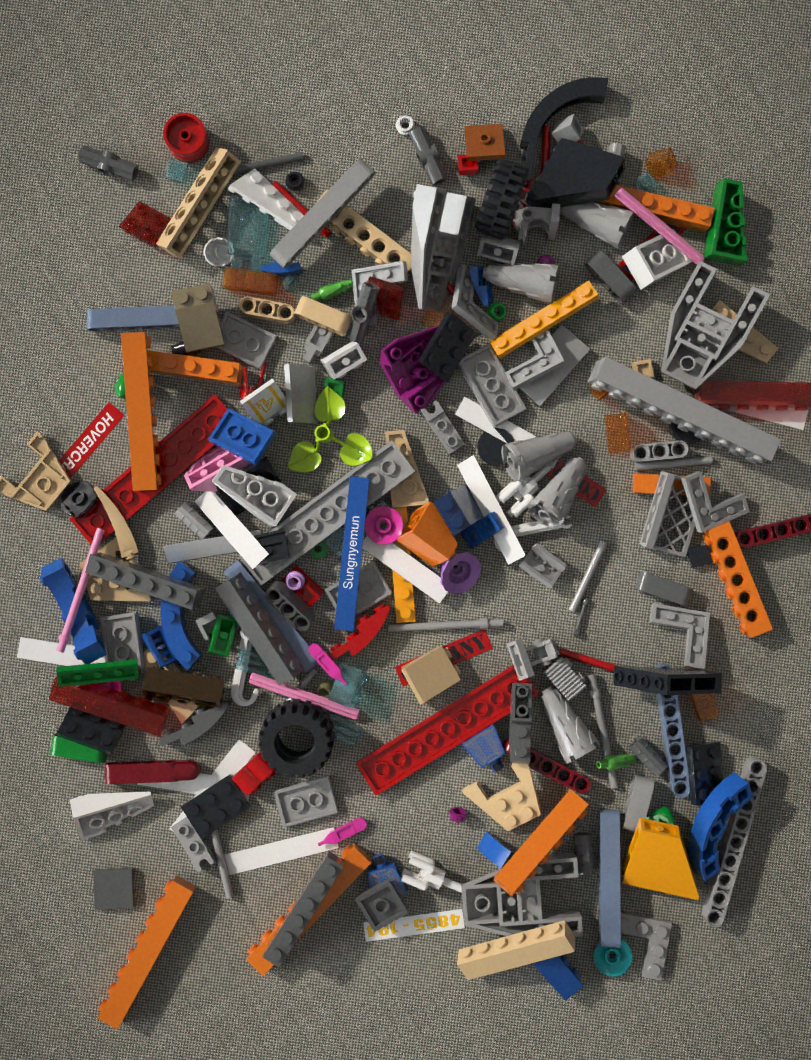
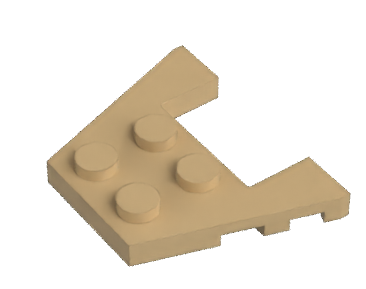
M37 431L27 445L38 453L41 459L18 487L4 476H0V494L49 511L65 489L72 483V480L42 433Z
M117 537L99 549L97 553L101 552L118 558L117 551H120ZM87 559L80 563V568L82 572ZM91 574L86 585L90 600L152 601L151 595L128 589V587Z
M512 763L511 767L520 782L490 797L486 795L478 781L463 788L462 792L504 829L510 831L541 815L540 803L529 764Z

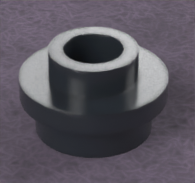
M296 171L290 172L285 179L287 188L292 191L300 190L304 186L302 174ZM297 179L298 183L294 185L292 180Z

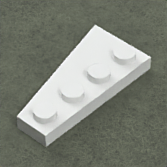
M256 169L230 184L228 188L230 192H237L243 196L242 199L247 203L252 202L260 207L259 211L275 217L274 220L288 230H291L304 216Z

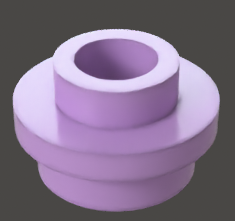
M292 571L286 576V584L290 589L298 590L304 586L305 578L300 572Z

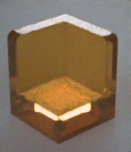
M671 147L651 152L645 162L652 179L673 174L678 164Z

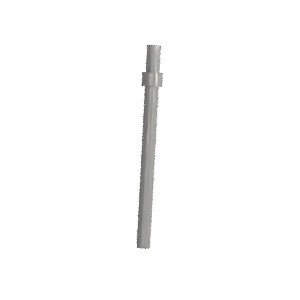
M480 618V620L388 624V632L480 628V630L488 629V627H503V619L488 620L487 618Z
M594 673L588 675L591 689L589 693L590 698H593L604 757L612 755L600 699L602 696L601 689L598 688L596 674ZM607 770L611 788H617L618 782L615 770Z

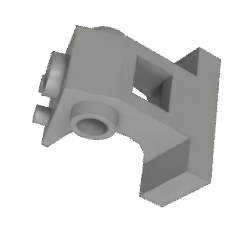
M552 204V208L526 207L517 210L515 219H513V225L515 230H518V240H522L523 245H525L527 232L534 227L544 229L548 234V240H555L559 224L560 204Z
M522 638L506 644L519 681L535 676L532 669L533 665L540 663L541 667L551 664V659L557 658V655L560 653L556 649L555 640L549 639L544 641V638L533 641L534 645L529 647L524 646ZM533 650L536 661L530 662L527 651Z

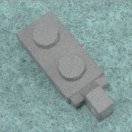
M315 325L305 342L304 350L307 352L303 360L311 364L315 356L320 357L333 332Z

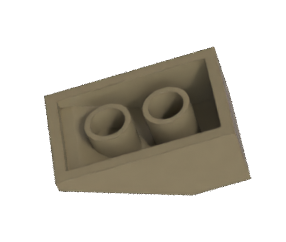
M208 283L171 291L186 352L224 345L214 289L211 284Z

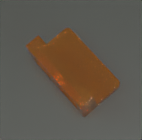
M453 295L452 297L446 296L441 311L426 310L420 323L427 328L440 325L446 313L454 311L451 308Z
M627 411L620 414L605 415L608 454L631 450Z

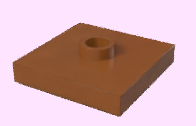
M502 124L464 126L467 161L505 159Z

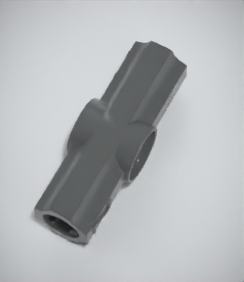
M424 126L414 128L409 132V136L417 151L418 161L421 167L425 169L432 186H438L447 180L445 171L440 163L438 150L434 144L432 145Z
M85 145L80 148L78 154V161L80 163L97 168L98 171L109 176L116 175L130 181L136 179L139 167L137 164L123 160L109 151L104 150L101 152Z
M364 282L362 284L357 304L352 310V321L347 336L354 342H364L370 320L375 315L374 306L380 288L374 283Z

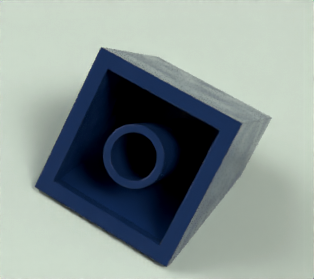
M465 484L433 502L453 536L484 518Z

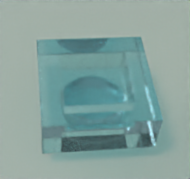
M169 158L164 174L165 179L184 184L189 166L188 163Z

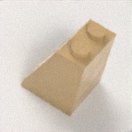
M440 645L401 667V671L420 705L461 680L459 675L462 673L457 664L452 665L450 661L452 655L447 647L443 648Z

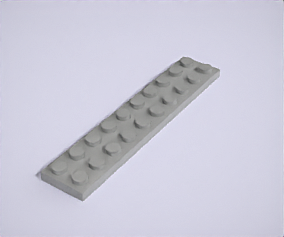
M391 440L375 452L370 461L355 467L270 531L281 529L286 531L290 558L259 564L252 569L240 554L238 556L259 585L262 586L345 524L350 476L370 478L367 498L368 507L416 471L393 440Z

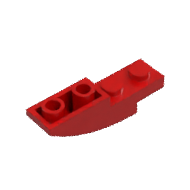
M382 603L374 609L375 613L369 617L366 614L357 620L360 624L356 627L360 633L357 634L355 631L347 636L346 639L348 641L342 645L339 642L331 647L332 652L328 655L335 660L348 650L352 656L360 652L370 643L382 627L390 610L389 604L384 606Z

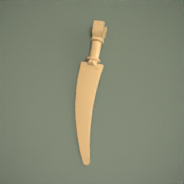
M95 486L94 491L101 500L114 528L121 557L127 556L126 560L128 562L138 565L135 558L137 556L134 554L139 551L129 526L115 504L98 486Z

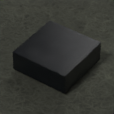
M707 545L688 549L687 553L691 568L711 563Z

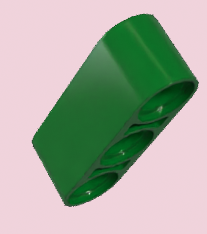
M53 734L51 755L95 763L106 762V753Z

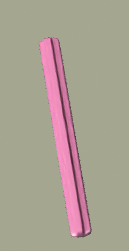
M619 188L616 191L615 197L695 264L698 265L699 261H704V255L626 190Z
M252 673L249 683L293 699H301V702L306 703V700L311 701L313 706L318 704L324 710L356 720L359 715V709L285 683L279 685L276 680L256 673Z

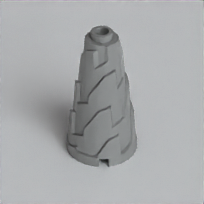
M598 202L560 207V214L565 218L580 225V228L594 234L598 239L617 249L621 247L634 217V212L613 205L608 206Z
M489 264L488 267H484L482 278L486 279L487 283L507 289L510 292L551 304L554 299L559 265Z
M568 431L507 443L501 449L503 464L508 462L509 467L505 469L513 480H522L574 449L577 444V438Z
M581 457L569 459L535 499H532L528 505V509L531 508L529 513L538 522L545 526H548V523H552V528L555 529L563 525L573 504L572 501L579 489L578 486L586 473V462Z
M550 686L542 691L541 700L546 709L545 713L553 727L559 744V750L566 764L572 762L571 759L575 758L576 760L600 745L592 731L588 730L568 701L562 697L556 688L553 689Z

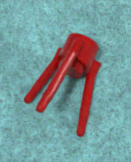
M266 363L262 366L256 389L262 386ZM245 366L243 367L244 386L242 382L241 386H239L241 400L255 391V386H248L247 367Z

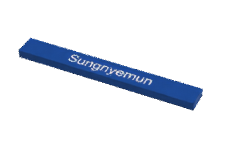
M350 476L334 626L336 630H354L370 479L367 477Z

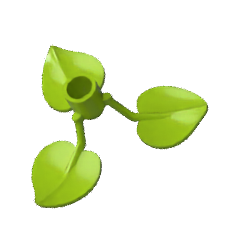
M328 386L319 395L314 408L316 418L321 422H328L315 429L316 448L309 441L299 442L293 448L287 466L293 471L306 473L314 471L320 466L322 457L318 451L321 441L328 443L333 440L343 445L340 450V457L344 463L350 466H358L373 458L372 447L365 437L357 433H351L346 437V441L343 442L334 437L332 429L327 427L331 424V420L341 419L346 410L342 397Z

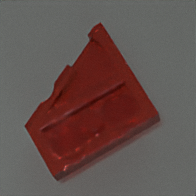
M370 276L367 282L374 283L380 288L376 300L380 314L399 320L402 313L405 287Z

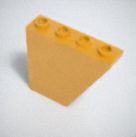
M640 817L621 868L622 884L698 900L697 882L679 826Z

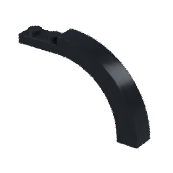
M588 77L568 82L550 92L536 106L526 123L519 147L523 148L522 160L525 161L524 166L530 170L524 186L529 187L537 138L543 126L555 114L567 107L581 103L603 104L609 78Z

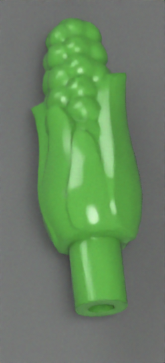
M350 279L321 286L319 292L312 294L311 298L315 301L320 299L328 301L350 290L353 287V281Z
M623 753L609 755L603 760L597 761L596 766L598 769L617 770L623 767H630L629 764L635 763L636 757L632 754L624 755Z

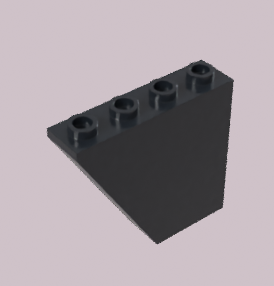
M561 138L558 145L554 146L550 159L545 162L543 171L537 176L532 190L526 195L528 207L552 208V204H560V207L608 200L626 169L624 157Z
M614 666L613 678L615 686L663 695L721 693L722 673L683 668Z

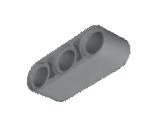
M684 441L640 444L631 449L629 456L635 463L675 460L686 456L689 448ZM675 445L681 447L682 453L680 455L674 452ZM656 447L662 449L663 455L661 457L655 454ZM637 449H641L644 452L642 459L636 456Z
M634 774L621 819V829L635 832L640 817L646 819L654 789V779Z

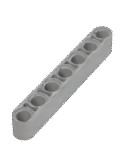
M361 158L358 159L270 252V256L284 269L287 268L374 177L375 171Z

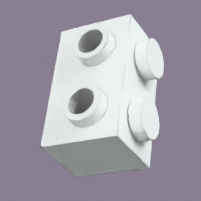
M351 341L323 358L321 362L329 376L335 380L344 377L347 374L346 372L351 369L359 368L367 359L359 344Z

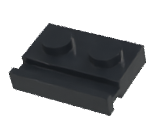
M284 529L253 536L269 554L259 564L290 558L286 531Z

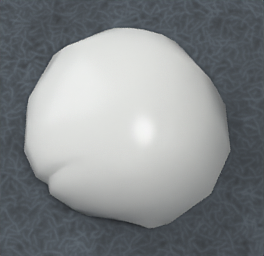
M212 238L204 247V256L206 261L212 266H226L233 260L234 248L232 243L225 238Z

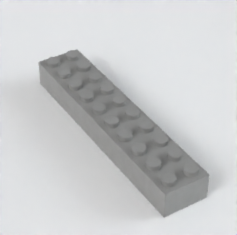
M604 357L596 362L587 382L592 384L591 387L597 391L604 390L609 392L610 397L617 400L620 398L626 400L627 405L634 408L637 406L643 408V412L654 416V414L661 417V421L671 424V422L678 425V429L685 432L692 431L695 433V437L702 440L709 439L712 441V445L719 448L726 447L729 449V453L736 456L743 455L746 457V461L753 464L772 461L781 439L608 357Z

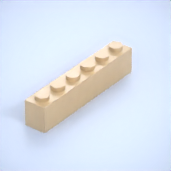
M563 920L459 949L457 966L467 980L479 978L575 952V935L566 921Z

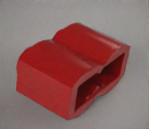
M263 751L256 754L231 778L246 795L250 793L254 795L262 787L260 785L261 782L265 779L268 782L276 774L274 772L276 768L271 769L268 766L269 761L263 760L261 756Z

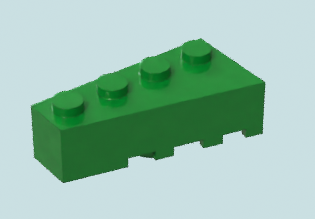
M723 178L715 184L712 207L715 209L711 226L707 231L704 257L706 260L740 266L748 262V254H746L745 249L747 240L744 235L743 184L741 181Z

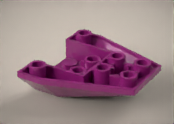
M438 326L395 339L381 350L380 365L396 395L414 414H417L430 404L445 383V381L418 362Z

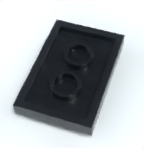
M447 312L418 362L440 379L448 382L477 333L452 312Z
M267 457L262 458L257 466L251 464L241 470L248 474L282 483ZM216 485L219 493L235 516L247 510Z
M73 700L57 731V736L112 756L128 723V719Z
M719 741L687 746L691 805H702L710 793L723 781Z
M231 774L181 806L201 839L251 807L238 785L231 779Z

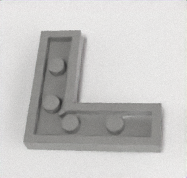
M406 261L353 269L352 281L355 306L364 282L382 286L408 281ZM374 306L375 315L371 318L369 326L377 325L376 306Z
M462 264L457 270L451 308L492 341L497 338L499 323L473 303L474 285L470 269Z
M549 330L532 339L539 355L505 372L514 391L566 364Z
M700 471L681 478L696 529L699 533L750 512L745 494L736 495L712 506L702 472Z
M653 603L651 605L650 623L687 629L684 667L704 670L710 613Z
M621 912L622 934L648 938L641 972L642 977L662 981L672 927L671 921Z

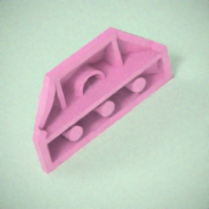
M217 446L194 462L184 477L191 491L216 492L218 489L212 480L222 465L242 470L250 466L251 463Z

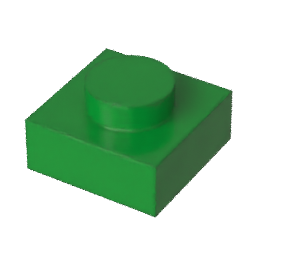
M326 377L324 389L327 386L330 387L343 399L346 381Z

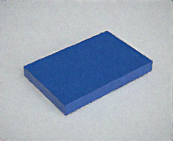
M228 408L208 440L214 445L257 466L277 433Z

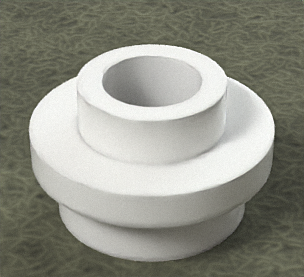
M401 116L396 122V129L401 135H409V132L415 128V122L409 116ZM408 124L409 127L407 129H404L402 125Z

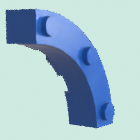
M61 557L41 568L42 576H40V580L53 594L63 613L61 614L62 619L66 623L77 587L72 580L74 578L72 571ZM83 594L71 635L75 646L73 650L75 657L78 660H82L84 664H90L107 654L104 640L96 631L100 629L85 594Z
M179 561L170 576L192 583L198 573L185 561ZM161 600V623L165 639L176 659L189 670L204 653L196 646L188 634L185 625L184 607Z
M735 772L726 777L706 798L695 817L690 832L688 844L689 860L692 870L704 881L720 872L719 852L716 849L717 843L722 839L728 825V818L733 812L736 814L742 806L753 799L749 783Z

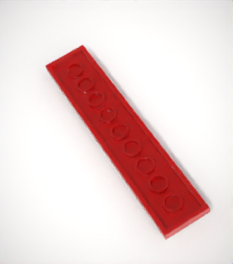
M215 394L159 441V446H155L156 454L160 456V466H157V473H161V485H158L157 490L133 491L131 466L102 490L115 504L126 522L215 446L209 442L208 438L227 411V407ZM99 497L95 508L87 516L81 518L71 517L69 519L91 545L97 528L105 530L101 543L115 532Z
M511 665L356 761V765L375 796L509 714L512 683L532 684V699L540 695L530 678L519 681L514 665Z

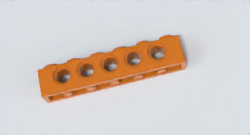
M730 521L705 531V535H703L704 541L711 548V559L715 564L717 563L719 571H717L718 576L725 583V593L728 599L732 600L734 605L732 606V611L740 620L739 628L742 634L753 638L773 630ZM721 539L725 542L723 550L718 547V542ZM728 557L733 561L732 566L729 568L725 564V560ZM735 575L740 578L738 585H734L732 581ZM742 593H745L747 596V600L744 603L740 601ZM749 611L754 613V618L751 621L747 619Z

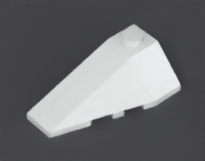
M222 465L212 480L215 485L270 527L277 526L297 495L280 482L271 481L264 477L248 474Z
M151 792L87 794L70 799L73 819L81 840L101 835L106 832V828L113 824L118 826L124 818L128 816L134 817L154 806Z

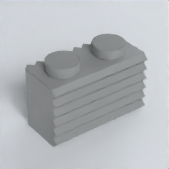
M483 233L477 255L482 256V258L493 259V261L496 260L498 262L500 260V262L508 263V265L510 263L514 265L521 241L507 237L499 239Z
M559 656L543 669V672L566 700L570 702L586 688L584 684L586 680L579 672L574 673L571 669L573 664L567 658L563 659Z

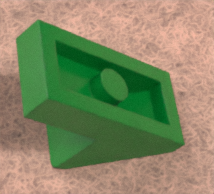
M221 614L218 615L210 633L212 639L208 653L226 658L229 656L237 621L234 618Z

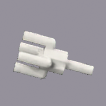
M548 464L540 469L532 478L528 476L520 481L510 482L495 496L498 503L501 501L505 503L512 495L518 500L506 512L509 517H518L528 507L534 498L532 495L539 489L537 482L551 470Z
M412 850L410 851L408 857L410 858L409 864L419 867L421 870L417 874L403 868L401 876H403L402 882L424 891L428 889V886L439 890L441 885H444L462 893V884L445 878L446 871L435 867L433 859Z

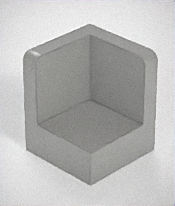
M572 114L556 122L551 134L557 143H559L561 138L577 142L581 140L584 128L575 114Z
M216 611L196 620L205 641L212 639L210 633L218 617Z

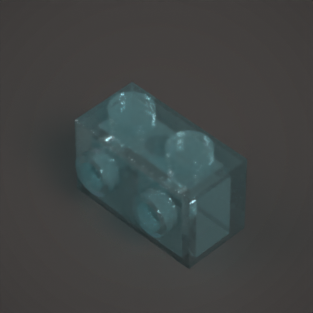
M341 663L340 668L343 678L348 684L345 686L341 681L335 679L328 700L355 708V705H358L361 699V688L367 682V671Z

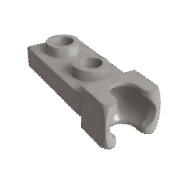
M435 400L432 403L435 408L434 413H428L424 408L420 412L449 455L463 446L464 442L438 401Z
M187 817L171 827L192 860L191 862L197 872L200 873L205 867L202 862L203 859H206L209 864L216 862L217 859L214 853L207 846L204 839L199 837Z

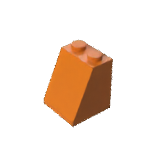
M431 501L414 510L397 539L398 542L432 567L443 564L455 556V549L458 545L434 503Z

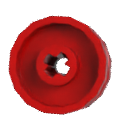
M187 112L178 113L170 117L165 123L163 130L164 141L171 154L177 160L184 163H195L206 155L210 145L209 136L198 117Z

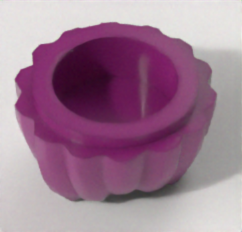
M544 254L537 259L536 264H555L551 256Z
M453 807L449 811L451 821H455L458 824L464 822L468 815L467 811L460 807Z

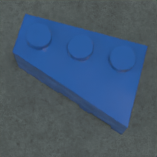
M565 955L533 963L565 1001L583 987L580 981L582 976L575 967L573 969L570 967L571 963Z

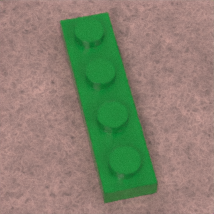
M137 659L56 668L58 687L139 679Z

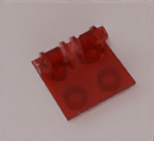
M139 201L119 225V228L123 229L126 234L129 233L134 238H139V241L146 242L150 247H157V239L172 218Z

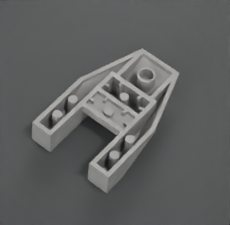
M417 184L413 195L411 270L418 308L442 312L449 294L447 290L448 281L453 284L458 267L464 256L476 199L448 193L446 190Z
M701 261L696 266L671 312L661 373L695 390L742 347L771 295L752 286L735 319L732 320L700 304L717 272L716 268Z
M575 853L549 854L551 855L549 860L544 865L540 863L536 868L538 870L537 874L531 880L527 878L523 883L525 888L519 895L515 893L512 897L494 881V877L501 869L462 884L464 925L509 936L565 920L575 937H582V916L579 910L542 912L540 880L579 877Z

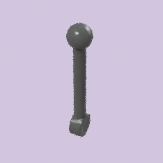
M588 598L582 600V610L573 632L575 637L578 636L586 607L590 603Z

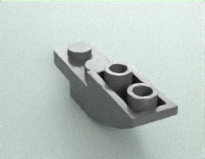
M512 683L509 723L510 763L530 764L532 684Z
M223 699L221 708L211 707L207 709L204 706L195 710L196 714L191 717L193 724L191 721L180 725L181 729L174 731L172 728L163 732V736L158 739L160 745L163 746L179 739L183 746L197 739L220 720L231 705V701L225 702Z

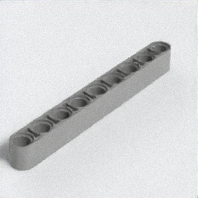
M752 756L746 759L740 776L748 783L750 781L754 782V786L751 788L753 799L748 801V805L745 808L741 807L736 814L733 812L728 818V825L725 829L718 855L720 872L711 878L702 909L703 918L712 927H719L724 922L767 772L765 762L757 757ZM758 762L759 768L756 771H753V764ZM743 818L742 825L736 826L737 820ZM734 837H737V838H738L737 843L734 844V845H731V840H732ZM728 856L733 857L730 863H725ZM727 875V879L724 882H720L721 876ZM722 893L721 899L714 900L717 894ZM717 912L714 919H709L711 913Z

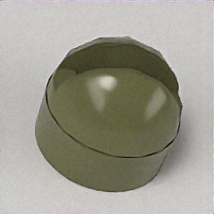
M329 681L322 682L317 688L318 694L325 698H329L334 690L333 684Z

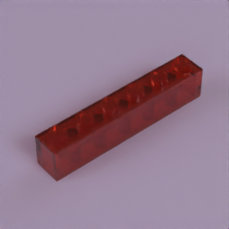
M705 381L696 390L693 389V398L709 406H718L719 410H729L730 407H737V410H749V407H756V410L765 411L768 410V407L776 408V411H787L788 408H795V411H807V408L811 407V383Z
M57 676L53 680L48 699L160 736L163 732L170 712V708L164 704L154 703L143 697L130 695L125 691L114 690L107 685L94 683L58 687Z

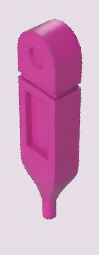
M318 643L311 644L308 648L311 656L315 658L330 677L341 681L346 686L348 683L343 678L341 668Z
M358 817L330 831L318 845L336 844L364 830L367 825L365 818Z

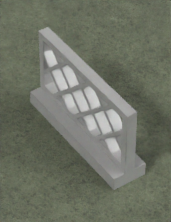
M661 471L639 545L686 557L695 522L692 513L687 515L683 508L689 504L688 500L681 504L677 496L684 492L685 489L682 488L675 492L673 488L675 479L680 480L682 483L681 478L683 477ZM675 498L678 506L669 510L667 506L668 501ZM680 509L684 518L676 522L672 514ZM669 516L673 524L664 529L662 521ZM686 521L689 525L688 530L681 533L678 525ZM675 528L679 536L670 541L666 532ZM664 535L667 543L661 547L657 546V538ZM680 539L683 543L681 552L676 551L672 545Z

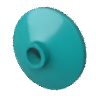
M622 939L620 948L600 947L598 943L594 949L593 959L601 973L607 976H619L629 969L632 963V952L629 945ZM613 951L615 952V955L613 957H609V952Z

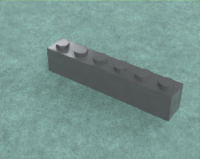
M101 552L90 554L85 573L191 610L200 607L205 588Z
M241 572L215 588L279 685L295 678L304 670V667Z
M328 850L266 947L263 954L264 959L278 968L281 966L343 869L345 862L343 859Z

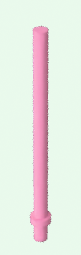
M99 528L96 530L62 635H59L58 638L60 641L56 651L64 653L67 642L71 640L69 636L90 574L85 573L90 554L98 552L105 530Z

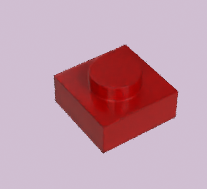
M458 155L459 176L477 175L478 161H467L466 155Z

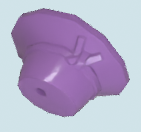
M468 552L457 553L442 564L440 582L444 590L456 594L466 592L472 588L480 576L481 564L475 555Z

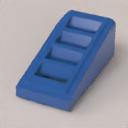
M162 625L141 635L160 667H165L177 661L165 639ZM157 634L159 638L152 640L151 637ZM159 641L163 643L158 647L155 646V643ZM165 647L167 651L159 654L158 650ZM167 654H170V658L164 661L162 660V657L166 656Z

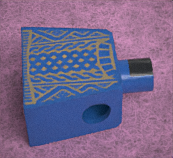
M493 724L462 742L463 747L482 768L489 764L495 773L504 767L499 758L505 752Z
M384 853L374 855L375 866L368 869L369 887L372 888L390 878L399 895H406L407 886L406 883L401 881L402 876L395 861L386 863Z

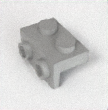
M536 543L528 551L519 567L550 589L561 572L565 570L567 564L561 558L551 554L544 546Z

